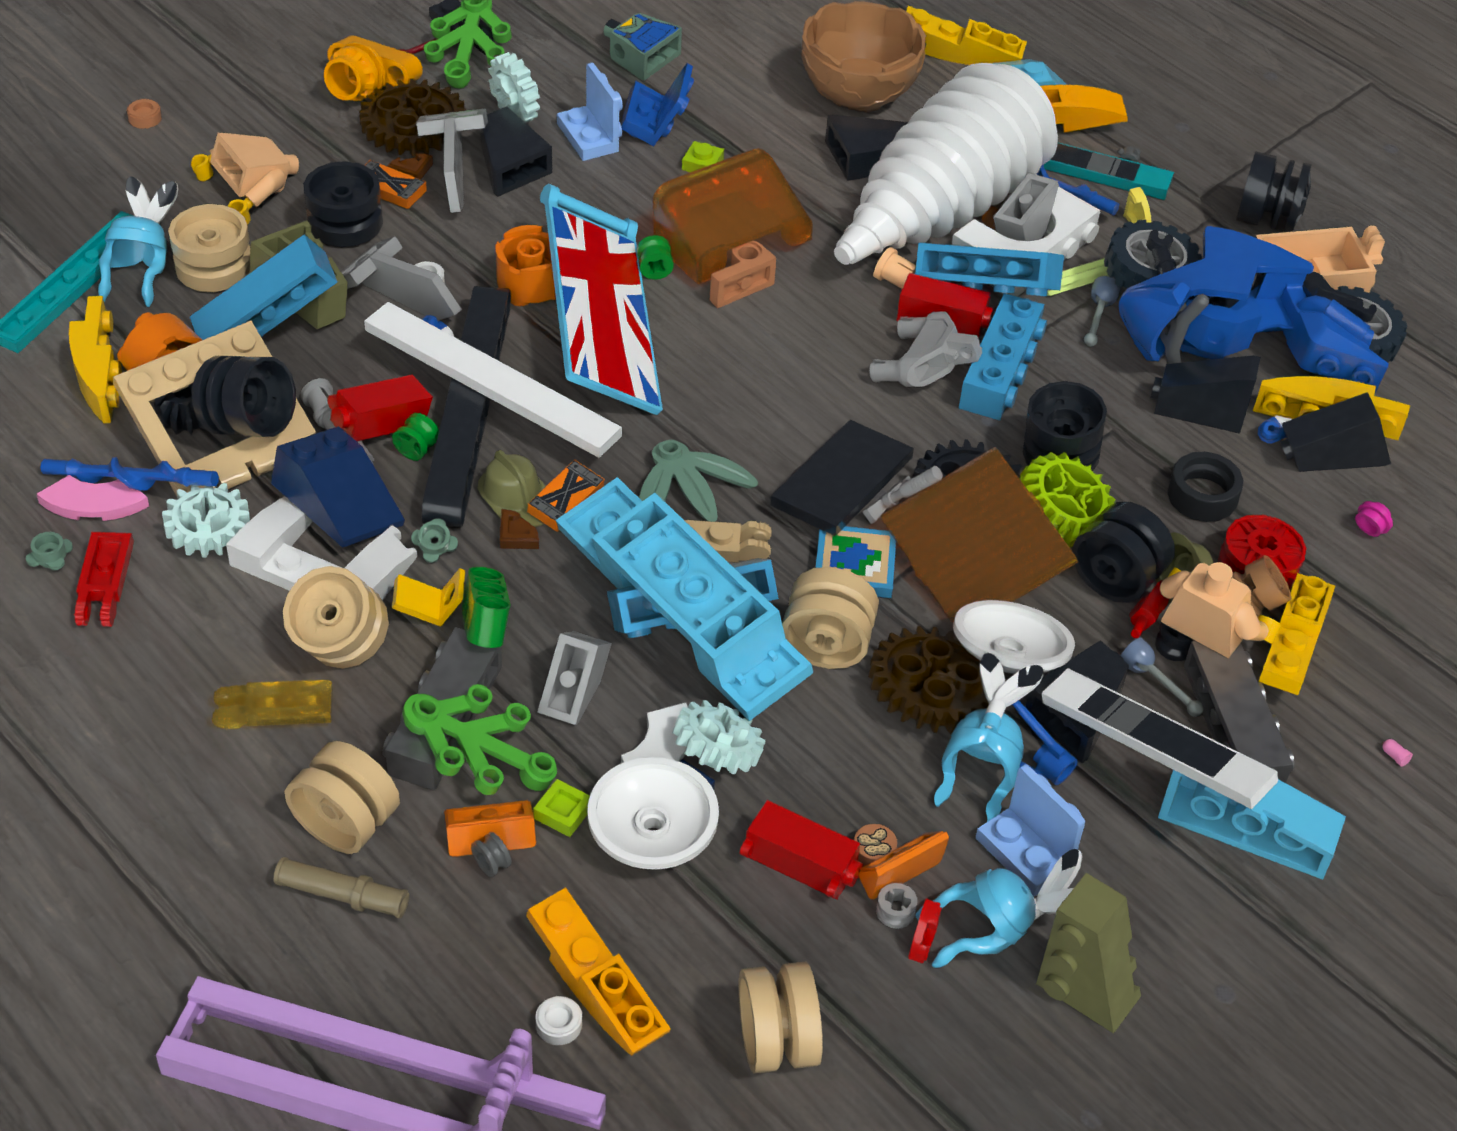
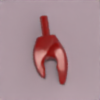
M1160 580L1147 596L1143 597L1130 611V621L1134 625L1131 631L1133 638H1139L1143 631L1154 624L1159 614L1167 606L1170 598L1164 597L1160 591V585L1163 580Z

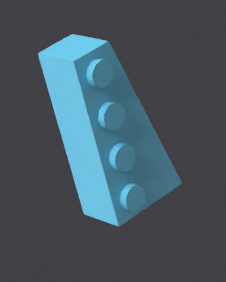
M1173 770L1158 818L1323 880L1333 858L1346 816L1279 779L1272 789L1250 809Z

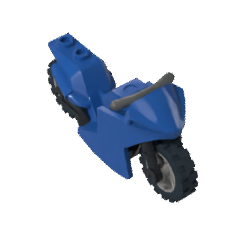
M1137 220L1134 224L1130 221L1124 223L1122 228L1118 227L1114 231L1105 255L1104 266L1108 267L1106 272L1110 278L1114 277L1115 284L1120 288H1126L1119 301L1120 316L1134 344L1147 361L1159 362L1166 354L1167 364L1181 363L1180 350L1208 359H1221L1224 356L1249 348L1255 333L1283 331L1287 340L1286 343L1302 369L1327 378L1344 379L1376 386V393L1388 368L1389 361L1392 362L1395 359L1407 335V332H1405L1407 323L1402 321L1403 314L1400 310L1393 308L1394 304L1388 299L1384 301L1379 298V294L1373 291L1371 293L1364 292V288L1360 287L1349 289L1348 286H1339L1337 290H1334L1321 274L1313 272L1314 267L1311 262L1275 244L1235 230L1207 226L1203 232L1202 259V254H1198V245L1190 241L1191 237L1186 233L1181 234L1178 232V228L1171 225L1169 227L1164 226L1159 221L1147 223L1146 220Z

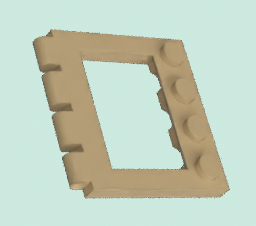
M252 321L113 377V384L158 464L162 461H168L174 469L189 467L192 470L216 471L219 476L218 486L222 483H227L229 490L252 479L248 470L250 466L257 477L272 471L277 446L316 434L315 429L296 398L293 417L281 433L274 437L252 436L185 465L150 404L155 398L189 387V384L194 382L196 373L204 361L213 356L272 357ZM169 482L176 496L178 489L185 492L191 491V485L186 487L177 482Z

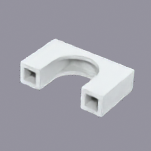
M1058 187L1048 227L1044 234L1045 238L1035 241L1010 239L974 219L953 234L952 245L1046 252L1064 255V260L1066 258L1070 259L1080 247L1086 243H1091L1097 236L1100 210ZM1015 287L1014 294H1006L1018 297L1021 293H1023L1026 290V288Z

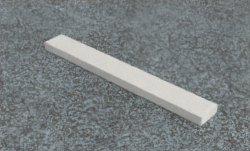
M387 302L364 321L365 331L598 458L622 437L621 426L390 302Z

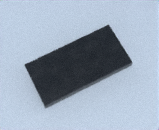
M850 419L771 495L770 506L836 536L913 458L914 448Z

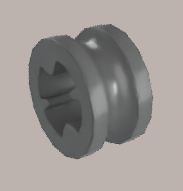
M494 832L486 834L484 842L476 840L471 844L472 854L481 870L487 876L493 877L497 875L499 867L506 869L511 866L512 860L509 851Z

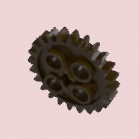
M411 79L409 84H404L401 80H398L397 86L393 87L391 84L386 83L385 90L375 88V96L366 95V102H361L359 117L362 133L366 134L367 141L374 140L376 148L385 145L386 152H390L395 148L398 149V155H402L406 150H410L411 155L415 156L417 150H422L425 154H429V148L442 151L441 144H444V133L418 136L416 122L420 116L466 111L464 100H459V94H451V87L440 89V82L430 86L427 79L423 80L421 84H416L414 79Z
M917 626L915 634H912L906 628H902L900 637L890 633L888 640H881L878 649L874 650L868 677L872 679L870 688L871 690L879 691L876 699L878 702L889 701L887 712L892 713L898 710L902 712L900 720L902 722L913 718L916 720L917 729H920L924 723L930 724L933 733H937L939 726H945L947 731L952 734L956 725L966 715L977 709H987L989 705L980 677L979 666L981 660L970 654L960 641L954 640L953 631H949L946 636H941L937 627H933L931 634H926L921 626Z

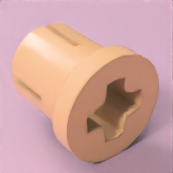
M889 247L880 257L873 276L880 281L885 279L903 289L908 274H915L916 265L899 256L896 249Z

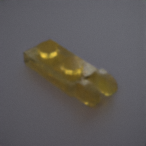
M332 681L249 682L247 685L217 688V691L214 693L215 705H218L219 709L213 711V725L221 729H240L245 724L246 726L332 723Z

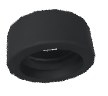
M1206 451L1192 452L1182 456L1174 464L1167 494L1171 504L1183 515L1204 522L1220 521L1229 517L1237 508L1243 489L1244 478L1240 469L1231 460L1220 454ZM1193 478L1211 480L1219 484L1226 492L1217 495L1200 493L1192 489L1185 481Z

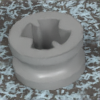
M902 883L886 885L878 895L876 906L878 919L890 928L900 929L907 927L915 918L917 896L909 886ZM893 901L902 902L901 911L891 909Z

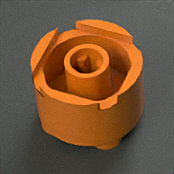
M538 225L518 226L505 232L504 239L500 243L498 241L495 248L498 287L510 289L511 304L519 307L526 306L529 303L556 300L548 233L543 232L542 226Z
M147 312L136 320L135 327L118 351L117 358L128 371L200 342L202 339L174 314L159 313L153 315Z

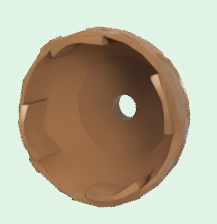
M854 1L847 4L833 2L821 7L804 24L801 52L803 65L818 92L838 106H845L849 110L876 111L905 93L921 72L925 59L926 34L920 24L915 22L913 16L901 8H889L886 5Z

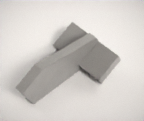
M486 108L420 116L416 122L418 136L444 133V177L451 213L461 212L464 206L461 131L485 128L488 123Z
M396 236L375 243L341 271L348 282L347 289L357 286L362 282L365 286L425 316H435L438 321L455 316L462 310L437 273L392 258L403 248Z

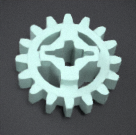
M507 52L494 57L495 59L490 61L492 67L488 68V72L492 76V79H489L490 91L497 99L498 107L500 109L506 106L509 107L525 123L532 121L538 117L536 111L540 110V106L536 99L540 97L537 83L530 77V69L524 65L522 59L517 60L515 53L510 54Z
M222 483L218 488L211 486L199 488L197 485H191V491L189 492L178 489L176 491L178 500L168 499L166 501L168 510L162 511L165 535L167 539L172 538L173 547L177 549L185 546L186 555L189 556L195 550H200L202 558L207 557L209 550H215L219 556L223 555V547L250 521L247 500L241 499L238 489L228 493L227 483Z
M703 700L701 706L695 702H690L688 708L683 707L673 729V734L678 736L676 744L687 746L685 751L687 756L696 755L699 757L698 764L702 766L706 764L717 772L721 770V767H726L731 774H736L738 768L744 772H749L751 766L755 767L764 750L765 739L760 738L761 729L751 727L753 720L748 721L746 718L742 719L739 717L737 709L724 706L723 703H719L717 707H712L707 700Z

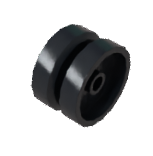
M348 161L331 162L317 167L307 175L303 183L307 221L311 225V233L315 239H320L326 245L349 247L368 242L380 232L383 225L379 178L372 169L360 163Z
M1115 502L1106 507L1096 517L1094 523L1089 525L1076 538L1072 546V560L1078 574L1085 583L1102 597L1122 603H1130L1141 598L1151 587L1154 580L1158 579L1168 569L1175 558V544L1169 529L1157 515L1146 507L1133 502Z

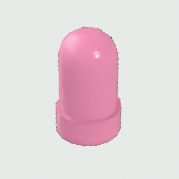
M1387 739L1383 742L1384 752L1401 767L1411 760L1413 754L1404 749L1395 740Z

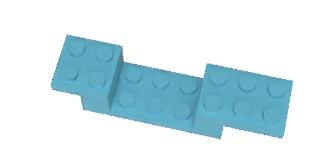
M616 477L556 520L559 530L617 589L634 586L691 643L699 671L748 721L752 720L813 674L812 664L785 639L779 610L656 493L642 501Z

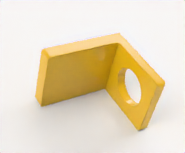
M459 568L442 590L399 574L394 582L392 609L441 627L463 600L465 570ZM454 588H455L453 597H452V599L450 600L451 594H452V592H453V590H454Z

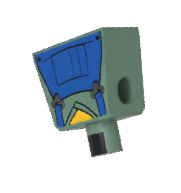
M636 13L623 23L610 19L604 27V36L610 38V56L612 60L643 81L681 54L682 28L642 13Z

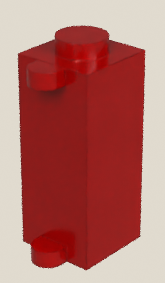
M909 273L900 294L897 321L901 320V317H927L932 312H947L954 322L958 333L977 335L979 339L982 328H988L992 320L994 308L989 307L991 292Z
M412 374L341 389L337 391V394L329 395L327 402L331 409L330 420L333 425L343 429L355 441L394 433L398 428L405 427L406 419L413 413H421L428 416L433 396Z
M769 800L765 802L747 829L746 839L739 852L740 855L759 862L837 900L846 885L850 887L855 885L859 877L858 873L863 867V863L858 861L861 843Z

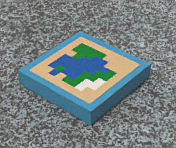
M845 526L836 536H833L819 529L816 568L834 567L848 570L864 578L874 588L877 597L892 598L896 540L894 538L897 536V532L891 534L885 530Z

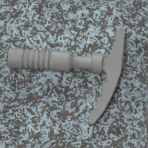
M933 466L912 479L909 475L906 476L879 500L865 509L863 514L871 524L876 522L886 509L897 505L900 499L904 497L909 498L940 481L943 478L941 470L937 466Z

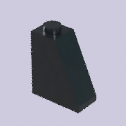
M507 106L487 114L488 123L485 128H480V139L493 193L497 197L552 174V146Z
M834 114L828 115L825 143L847 181L868 178L872 167L880 160L884 148L894 140L896 133L908 122Z
M1251 355L1166 364L1163 378L1155 377L1150 397L1157 399L1154 414L1240 434L1256 383L1261 357Z
M1368 392L1281 423L1286 437L1279 440L1286 460L1294 458L1299 472L1382 467L1391 464L1380 417Z
M1101 640L1070 659L1065 665L1044 676L1040 684L1028 693L1025 706L1043 728L1080 763L1088 760L1101 732L1044 704L1041 693L1069 668L1121 694L1129 665L1117 652L1112 651Z

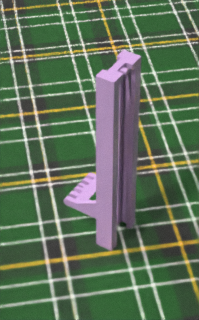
M197 976L187 995L188 1002L171 1035H166L156 1054L162 1075L349 1131H502L503 1121L510 1104L600 1130L606 1109L605 1094L533 1074L532 1036L523 1029H514L510 1037V1045L501 1054L488 1061ZM210 1015L486 1096V1105L482 1106L479 1113V1123L472 1126L188 1042L193 1033L192 1023L202 1024L206 1016Z

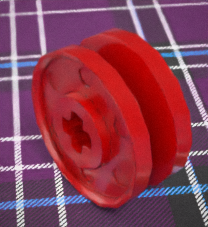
M1247 515L1236 519L1227 528L1224 543L1219 552L1218 562L1227 564L1232 569V572L1236 571L1244 574L1246 565L1266 555L1279 568L1289 589H1291L1297 573H1299V569L1304 563L1307 548L1302 536L1293 526L1267 515Z

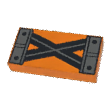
M369 160L364 165L372 169L378 176L380 195L383 200L409 209L427 191L426 181Z
M573 460L528 503L527 512L558 532L559 528L556 520L604 487L605 479L578 461Z

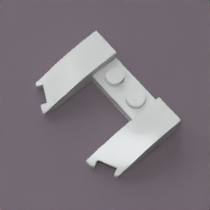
M285 496L260 511L226 544L230 566L289 591L299 578L313 569L327 566L342 568L292 547L313 521ZM390 526L369 543L345 567V569L355 574L376 591L382 600L394 587L395 578L399 574L403 575L417 558V550L415 548H406L400 542L401 532L394 526Z

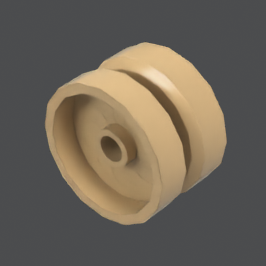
M217 204L199 205L179 213L171 221L168 233L173 251L174 267L177 278L186 287L204 292L223 291L229 289L250 274L251 249L249 246L248 226L245 217L236 209Z
M334 566L313 569L299 578L288 592L283 608L284 628L292 642L326 666L341 669L360 665L374 656L383 644L389 626L387 607L379 594L349 570Z
M821 567L802 573L793 584L789 598V607L786 609L782 622L785 639L813 666L837 669L847 668L859 663L867 654L872 628L874 627L878 611L879 599L874 588L864 578L844 569Z
M340 741L327 743L313 758L310 768L302 769L284 791L288 807L304 829L319 842L335 851L346 854L358 853L376 831L375 826L383 825L400 804L399 792L392 778L382 766L366 752L351 744Z
M806 961L783 964L777 974L776 984L773 976L765 966L741 969L739 973L740 1018L746 1056L752 1073L777 1071L783 1060V1048L786 1058L795 1069L821 1064V1015L815 980L810 965Z

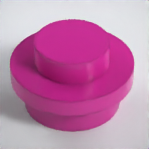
M1364 501L1358 507L1355 521L1359 528L1368 535L1378 537L1380 534L1387 533L1393 527L1391 513L1385 505L1379 502Z

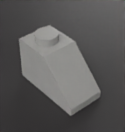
M1028 173L994 215L996 232L1018 241L1041 239L1048 227L1059 187L1058 181Z
M575 631L560 633L537 713L578 725L601 682L612 643Z

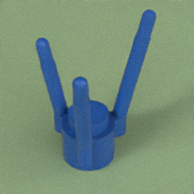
M1018 700L1012 704L1013 707L1044 743L1033 757V761L1037 763L1036 768L1028 766L1037 774L1044 776L1047 780L1049 779L1054 785H1059L1074 771L1078 760L1058 744ZM1021 761L1020 767H1022L1026 763Z

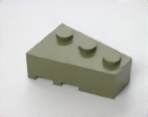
M308 221L251 241L250 273L304 234L322 250L323 244L320 239H315L312 235L311 225ZM331 257L328 259L338 282L295 312L316 329L345 318L348 282Z
M1085 873L1056 911L1036 983L1053 999L1067 1003L1113 1034L1141 997L1140 987L1134 985L1132 975L1137 968L1136 958L1129 955L1128 943L1132 939L1127 898L1090 874Z

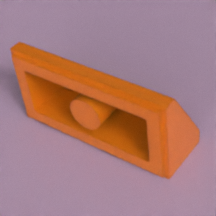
M528 800L453 808L444 811L450 856L473 855L471 844L476 840L484 842L485 835L489 832H494L498 835L508 850L532 848L536 845L534 816L531 802Z
M947 832L924 833L862 867L858 876L868 897L871 900L876 899L881 889L886 885L892 883L903 884L938 865L943 858L949 840Z

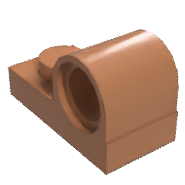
M741 240L735 243L732 247L731 266L711 274L710 302L718 309L774 285L776 257L757 241Z

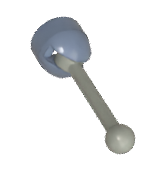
M1109 276L1096 278L1091 289V297L1093 302L1097 304L1090 331L1084 336V343L1090 347L1096 345L1098 341L1096 333L1104 307L1111 306L1116 302L1121 288L1115 284V279Z
M1143 638L1135 639L1125 648L1121 657L1129 665V670L1134 673L1149 671L1187 706V712L1191 716L1197 717L1202 714V703L1197 700H1191L1154 666L1155 653Z

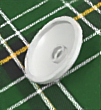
M986 600L967 604L958 610L953 623L956 637L970 654L981 660L985 653H992L999 659L1003 671L1013 674L1032 665H1040L1044 669L1043 673L1057 669L1071 659L1075 647L1072 634L1061 622L1040 610L1013 602Z
M637 758L615 766L598 780L588 801V824L597 844L617 861L642 869H666L690 861L709 845L718 826L719 806L712 786L692 767L668 758ZM648 828H656V829H658V830L652 831V830H647V829H648Z

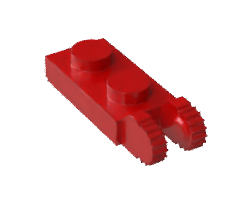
M91 532L76 589L78 597L75 605L74 619L77 626L88 625L91 614V601H102L100 609L102 626L112 627L116 617L117 602H120L134 545L132 533Z

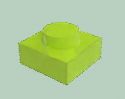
M693 141L682 159V170L713 178L724 160V149L708 143Z
M556 779L533 808L534 819L571 837L588 815L590 795Z

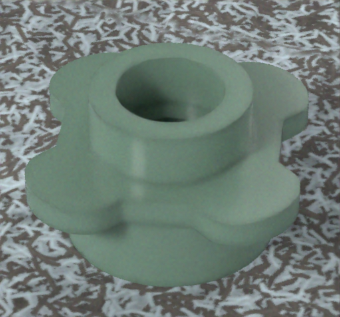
M433 519L425 523L420 530H415L411 535L412 543L420 547L423 551L424 560L429 563L437 562L440 555L447 551L453 552L458 547L457 538L450 535L446 522L442 519ZM437 538L438 542L434 544L431 542V539Z
M55 532L40 533L31 541L32 552L26 555V562L31 567L41 565L51 570L61 569L65 565L64 558L66 554L73 549L72 542L68 539H63L61 535Z

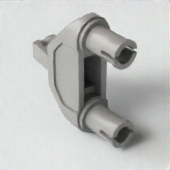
M932 312L927 317H901L897 325L899 337L901 339L916 338L908 352L899 360L874 359L873 363L870 364V378L873 382H900L905 387H923L951 373L955 365L977 362L983 353L982 347H980L977 335L958 333L954 322L947 312Z

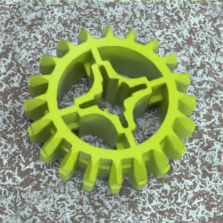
M1050 452L1044 457L1039 456L1037 459H1034L1020 473L1019 482L1014 490L1022 486L1025 491L1016 496L1013 503L1029 495L1032 500L1020 506L1019 512L1035 503L1038 509L1023 518L1029 520L1040 512L1044 518L1028 528L1035 529L1048 521L1051 527L1039 533L1038 538L1054 530L1057 536L1049 540L1050 545L1061 539L1064 543L1062 548L1069 549L1073 546L1076 538L1089 525L1093 524L1096 517L1106 507L1113 504L1116 499L1109 495L1111 486L1101 482L1103 474L1096 475L1091 471V464L1084 466L1080 463L1079 457L1070 460L1065 452L1059 456Z

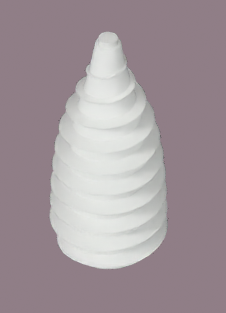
M976 63L962 68L955 75L954 79L945 83L938 93L927 100L923 108L912 115L908 124L902 126L896 133L894 140L882 151L880 160L872 167L868 183L861 192L860 205L855 209L853 222L846 227L844 234L836 243L834 254L837 260L844 265L854 264L873 253H881L883 248L888 246L900 249L905 246L906 242L918 245V243H926L930 237H944L950 233L952 228H961L967 225L972 218L985 214L991 205H997L1002 202L1009 193L1014 192L1028 173L1036 175L1041 165L1050 161L1054 156L1058 142L1056 119L1052 105L1037 82L1025 72L1010 65Z

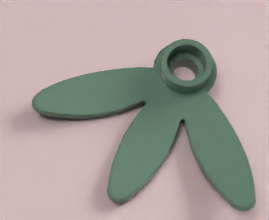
M666 440L658 443L652 450V459L656 465L645 479L639 498L643 501L653 493H656L665 502L671 487L672 478L674 477L683 495L694 510L705 521L715 522L718 518L715 499L708 483L699 471L745 488L756 487L758 481L746 469L727 458L705 452H689L685 444L676 440Z

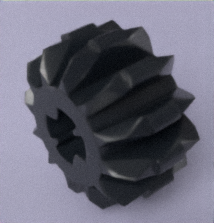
M193 383L189 384V387L175 393L170 392L155 398V413L158 414L165 429L172 428L176 435L184 430L188 431L191 435L195 429L207 431L196 418L192 405Z

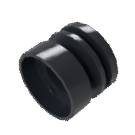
M1255 151L1236 220L1258 225L1266 211L1271 213V229H1276L1279 217L1283 215L1287 216L1284 232H1293L1295 225L1300 217L1303 216L1309 196L1312 164L1303 163L1299 177L1291 176L1295 160L1290 159L1284 172L1279 173L1276 172L1277 156Z
M213 356L204 361L196 373L192 386V405L196 418L204 429L214 434L274 437L285 430L293 417L296 406V387L293 376L287 366L275 357Z
M1068 381L1049 383L1037 389L1030 397L1027 409L1023 455L1026 464L1029 466L1034 459H1037L1039 456L1044 457L1050 452L1056 456L1065 452L1070 460L1079 457L1080 463L1084 466L1091 464V471H1093L1099 464L1107 413L1103 398L1092 388L1081 383Z

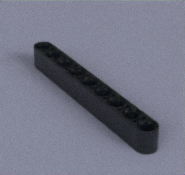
M474 286L461 336L462 342L498 361L500 360L510 313V289ZM453 378L451 379L425 489L422 521L425 524L433 519H442L446 522V526L462 528L465 522L491 399Z

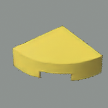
M1141 187L1130 189L1124 211V217L1133 224L1137 220H1146L1147 223H1151L1149 204Z

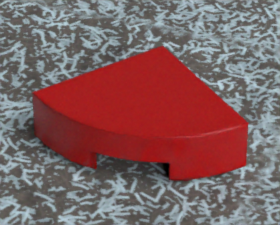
M925 899L908 959L924 963V960L927 961L939 924L942 907H940L941 903Z

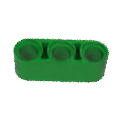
M469 568L461 607L466 638L477 646L486 648L500 647L504 642L511 606L504 575L492 568Z

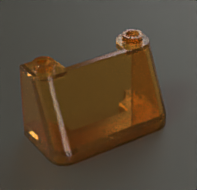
M760 148L749 150L661 184L653 196L654 235L662 236L669 241L673 262L698 285L711 280L712 273L725 268L727 251L779 230H781V238L790 246L800 245L812 240V220L774 159Z

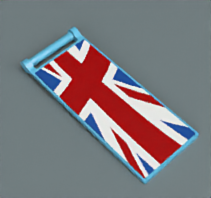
M548 183L541 192L540 202L545 205L565 377L568 381L658 415L663 408L642 275L637 257L636 234L638 223L628 218L622 220L561 193L558 187Z

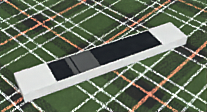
M1069 668L1041 693L1043 703L1250 809L1278 782L1276 770Z

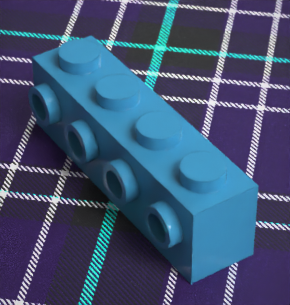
M304 234L190 316L195 333L202 340L249 321L253 322L260 336H263L338 281L326 252Z
M918 243L915 274L949 283L951 281L962 282V286L978 290L983 289V284L994 285L993 292L1014 294L1015 287H1025L1026 295L1047 296L1048 290L1060 291L1064 255L1046 252Z
M1006 293L1003 294L980 344L983 353L977 362H972L963 381L959 409L999 421L1006 407L1012 409L1018 392V387L1015 386L1016 384H1023L1028 365L1025 363L1026 361L1032 363L1038 342H1035V340L1041 341L1046 330L1047 320L1042 319L1045 304Z
M756 558L731 564L768 601L779 599L770 559ZM634 586L607 591L615 631L627 633L628 638L651 634V628L660 625H666V629H675Z

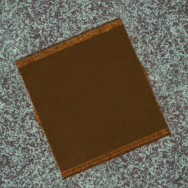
M993 447L880 516L911 562L916 577L921 580L924 586L928 587L952 624L958 610L967 604L986 600L1013 602L1078 563L1075 554L1045 515L1039 500L1035 498L1032 492L1026 489L996 447Z

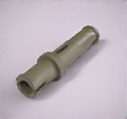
M282 857L279 860L274 872L273 881L275 885L286 886L351 904L353 910L360 912L370 909L400 919L405 914L409 902L408 890L375 883L370 876L361 875L359 878L325 868L289 860L286 857Z

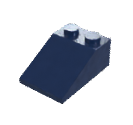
M340 427L328 429L277 446L271 484L342 548L379 535L390 526L398 528L404 525L405 519L364 448Z

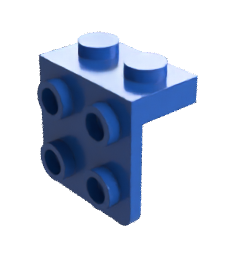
M689 63L685 64L664 96L635 81L630 89L622 117V130L652 146L657 143L661 136L667 137L674 124L673 118L676 114L681 116L689 103L690 98L686 95L694 83V78L691 77L693 66Z

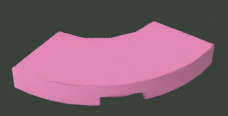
M68 475L37 493L38 502L44 508L59 516L79 520L80 517H102V521L114 520L130 516L149 507L146 495L140 490L130 489L119 479L107 483L93 484L79 481Z

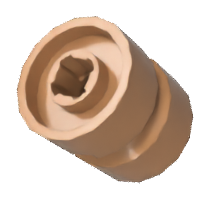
M1266 555L1246 565L1244 574L1236 571L1233 572V579L1250 588L1251 605L1257 617L1262 615L1263 608L1272 611L1292 598L1288 584L1279 568Z

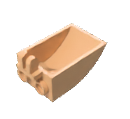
M1373 225L1367 227L1364 230L1363 236L1359 238L1352 227L1256 235L1257 239L1275 244L1311 262L1314 267L1313 272L1321 274L1334 290H1337L1339 286H1348L1349 289L1360 287L1364 288V292L1369 293L1375 284L1377 270L1374 265L1382 264L1383 261L1381 252L1385 241L1379 235L1380 232L1377 227Z

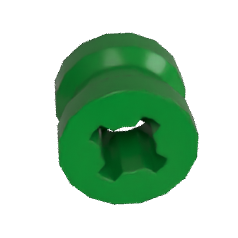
M652 235L645 237L637 245V257L642 275L652 280L667 277L674 268L669 241L662 236Z
M413 413L406 419L405 427L402 426L393 433L392 442L398 452L405 458L418 461L426 455L427 447L434 446L437 443L439 429L433 420L426 415Z

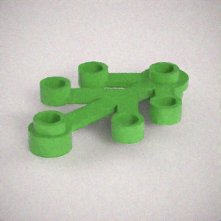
M462 0L461 7L443 17L433 19L430 23L432 35L438 40L429 41L424 46L425 56L429 62L441 61L444 58V50L460 42L456 59L447 62L444 67L446 81L453 88H464L471 79L468 63L474 42L486 53L487 63L490 66V61L495 59L493 56L505 53L503 47L496 45L478 27L480 18L492 29L495 42L506 43L512 38L510 25L502 22L491 11L492 0ZM466 18L464 25L451 32L450 26Z
M476 684L469 688L466 695L440 701L428 694H415L406 700L402 710L404 723L411 732L417 735H425L436 758L435 767L441 774L445 776L456 775L466 758L475 776L474 784L476 789L482 794L493 795L503 783L504 776L499 768L489 765L483 753L485 752L520 769L519 775L522 783L531 790L543 791L554 780L557 774V767L551 755L545 752L530 755L490 736L491 734L508 730L512 732L524 730L531 717L530 711L525 705L512 703L503 714L463 723L451 716L467 711L476 714L484 713L493 698L491 691L486 686ZM473 696L481 698L483 702L475 700ZM512 715H517L521 721L514 719ZM444 733L456 738L461 750L454 746H449ZM444 758H450L455 764H449ZM484 777L491 778L494 783L487 782Z

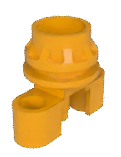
M351 35L329 47L327 53L329 62L324 69V81L328 90L336 98L361 101L366 99V95H375L374 89H382L386 83L394 87L397 86L398 80H401L404 84H409L411 79L419 80L423 69L420 60L413 54Z

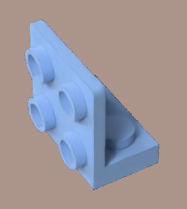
M594 63L586 64V106L557 113V125L582 161L619 152V137L622 136V128L619 122V111L623 107L621 96L612 89L606 75L601 73Z
M1025 764L1018 769L1009 808L977 829L976 839L1007 870L1019 876L1026 883L1032 895L1036 896L1060 857L1072 849H1078L1085 820L1073 804L1067 803L1052 789L1044 776L1037 774L1031 767Z

